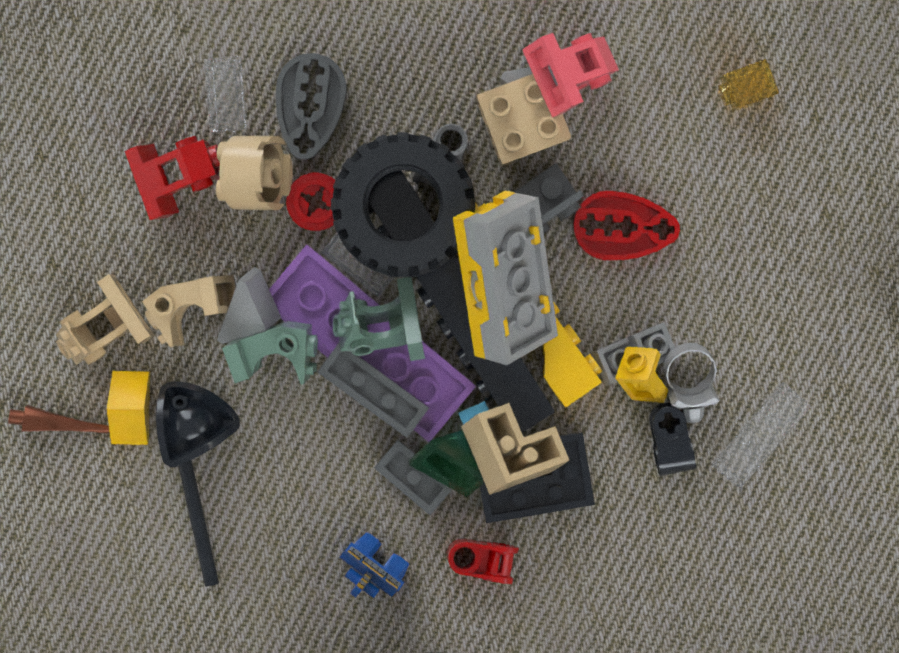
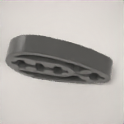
M307 53L291 59L282 68L277 79L276 109L281 133L291 154L303 161L315 158L329 142L342 116L347 96L346 80L341 69L333 60L321 54ZM312 61H317L319 67L325 70L324 75H317L316 84L322 87V92L315 93L313 99L314 103L320 106L319 111H313L311 117H305V112L299 109L300 103H306L308 96L305 91H301L302 85L309 84L310 76L304 72L305 67H311ZM306 125H308L307 133L309 134L310 141L315 142L314 148H308L306 154L300 153V148L294 145L295 139H302L303 134H305Z

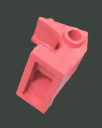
M551 33L540 37L522 49L552 118L564 114L584 102L579 92L580 90L588 86L594 90L612 81L610 75L619 69L605 37L593 38L591 33L573 40L571 42L572 46L561 50L554 34ZM548 67L551 68L558 86H556Z

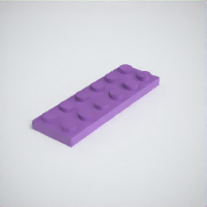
M309 245L302 249L269 289L284 322L292 321L312 324V335H317L318 337L317 349L327 358L339 343V337H335L333 333V318L335 314L340 312V301H345L349 293L354 291L355 298L365 300L367 306H380ZM389 321L367 325L368 332L376 333L390 330ZM423 341L425 359L410 361L407 345L374 350L368 355L360 356L429 407L414 428V431L428 442L433 439L476 387L475 384Z

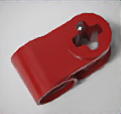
M466 538L457 539L449 545L446 552L447 560L455 573L496 583L513 584L514 578L511 576L514 554L519 552V547L505 543L482 542ZM462 547H467L474 553L473 560L466 566H460L454 562L455 552ZM502 555L500 569L498 570L500 556Z

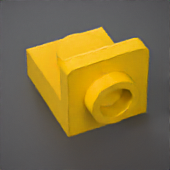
M642 347L625 348L615 379L631 400L665 403L669 390L655 372L661 356L657 349Z

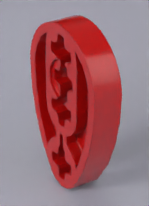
M600 191L592 194L580 204L581 208L576 211L573 219V234L579 247L587 255L603 261H623L655 253L675 242L680 233L679 222L664 208L645 198L618 191ZM587 214H592L596 222L604 221L606 215L612 216V222L621 223L624 217H630V223L636 224V231H631L627 238L623 237L621 230H613L610 236H604V230L599 228L594 229L592 235H587L586 229L580 227L579 223L586 220ZM661 219H665L666 225L672 227L673 232L667 234L665 240L659 239V233L653 232V230H645L644 227L659 225Z

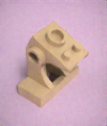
M108 274L97 282L107 297L103 302L84 315H81L77 310L60 321L62 327L56 334L59 339L56 341L57 346L63 356L68 360L72 358L76 365L84 360L88 365L94 363L106 354L104 347L130 331L138 344H143L155 336L113 274ZM104 313L115 330L97 341L86 324Z
M234 275L210 276L198 280L161 286L142 302L147 308L145 311L147 320L154 329H159L162 333L158 336L160 343L164 344L167 342L169 347L185 345L182 333V317L190 306L196 304L203 308L204 316L226 314L236 289Z

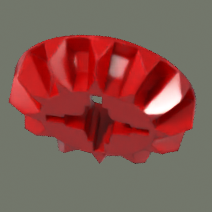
M313 172L302 175L293 182L289 196L286 197V206L291 219L298 226L310 231H321L334 225L331 199L333 198L335 179L324 173ZM323 187L322 201L326 203V206L330 207V210L317 208L308 217L310 204L301 195L303 193L307 196H315Z

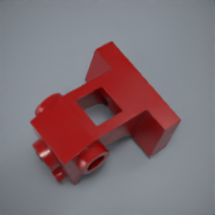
M191 136L176 142L177 149L158 156L154 144L135 146L124 151L150 221L167 218L179 213L173 196L176 192L190 186L193 192H198L213 186L212 180L220 179L217 144L210 146L205 140L198 141L196 136ZM177 160L184 179L169 184L163 167Z

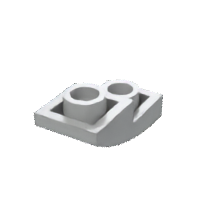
M662 322L591 353L602 370L600 374L605 386L618 382L615 377L626 347L657 349L661 354L658 364H661L675 346L665 322Z

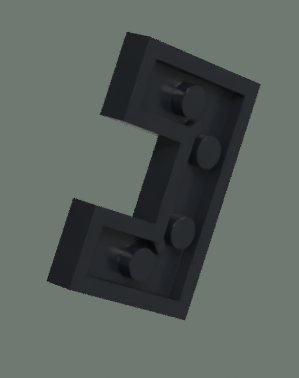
M583 432L559 435L570 461L554 470L552 474L539 476L491 495L476 463L486 523L595 505Z

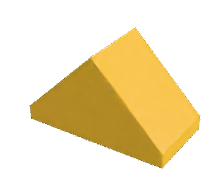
M112 371L107 402L111 444L149 445L150 371Z

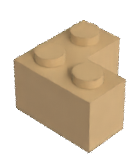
M509 403L479 413L461 426L490 495L553 472L570 461L555 426L523 437Z

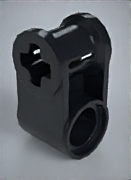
M671 403L656 405L649 415V423L659 476L696 469L695 455L684 414L678 408L673 407ZM667 412L673 418H676V420L671 422V428L669 429L659 424L660 421L664 420V414Z

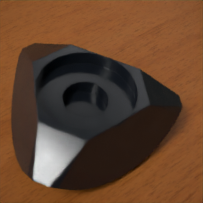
M179 381L168 382L160 388L156 406V429L159 449L165 465L172 468L187 463L216 447L239 429L240 418L228 403L213 392L195 384Z

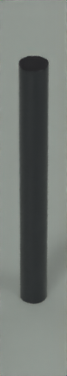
M191 460L178 466L204 585L207 587L219 584V579Z

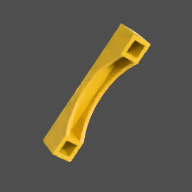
M475 202V213L483 210L485 203L478 207ZM553 301L554 311L556 315L560 312V310ZM556 318L558 336L542 345L544 356L543 378L561 404L566 408L602 383L597 376L602 370L591 354L584 357L576 345L581 340L570 324L563 327Z

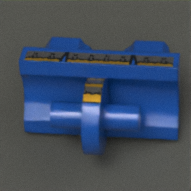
M368 532L355 543L351 542L339 557L354 568H350L345 574V577L355 584L350 594L356 598L363 590L374 598L381 589L392 597L405 583L402 581V578L407 571L409 563L393 553L384 566H382L372 558L382 544Z

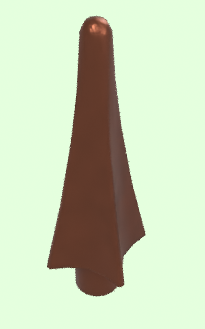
M29 405L25 406L24 411L10 409L8 424L22 425L21 432L82 431L110 433L108 425L66 417Z

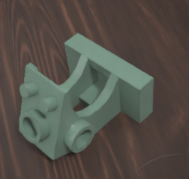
M411 277L397 279L399 296L388 304L367 306L365 300L355 298L354 291L349 293L345 301H340V312L335 314L333 318V333L335 337H339L341 351H351L354 355L364 356L372 353L374 350L407 345L410 361L425 359ZM389 321V331L368 332L367 325Z
M286 321L271 326L264 332L231 341L222 348L234 383L247 380L262 367L261 362L264 356L270 354H280L288 358L295 367L301 385L306 383L310 375H314V372H317V363L311 362V357H316L318 348L317 335H312V324Z

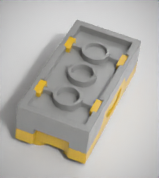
M503 191L492 197L493 202L487 203L483 210L477 213L464 211L453 217L474 356L508 365L557 337L558 333L539 198Z

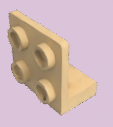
M533 74L476 95L478 107L501 168L515 163L517 159L563 143L571 138L564 115L561 114L552 118Z

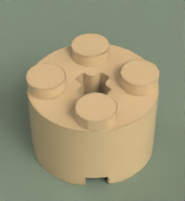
M233 136L227 142H220L217 148V158L220 163V179L216 184L218 200L226 201L228 206L235 210H280L284 204L279 202L282 196H289L292 185L290 154H284L281 145H286L285 141L280 136Z

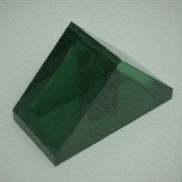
M462 430L432 439L409 460V465L465 497H469L485 483Z

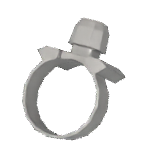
M684 343L672 349L664 359L663 365L664 375L669 385L667 387L669 390L667 395L673 407L681 408L687 423L700 422L704 416V406L715 405L720 401L712 385L717 372L715 361L707 348L698 343ZM692 351L707 355L711 359V369L707 377L698 386L680 388V386L669 380V367L674 359L681 354Z

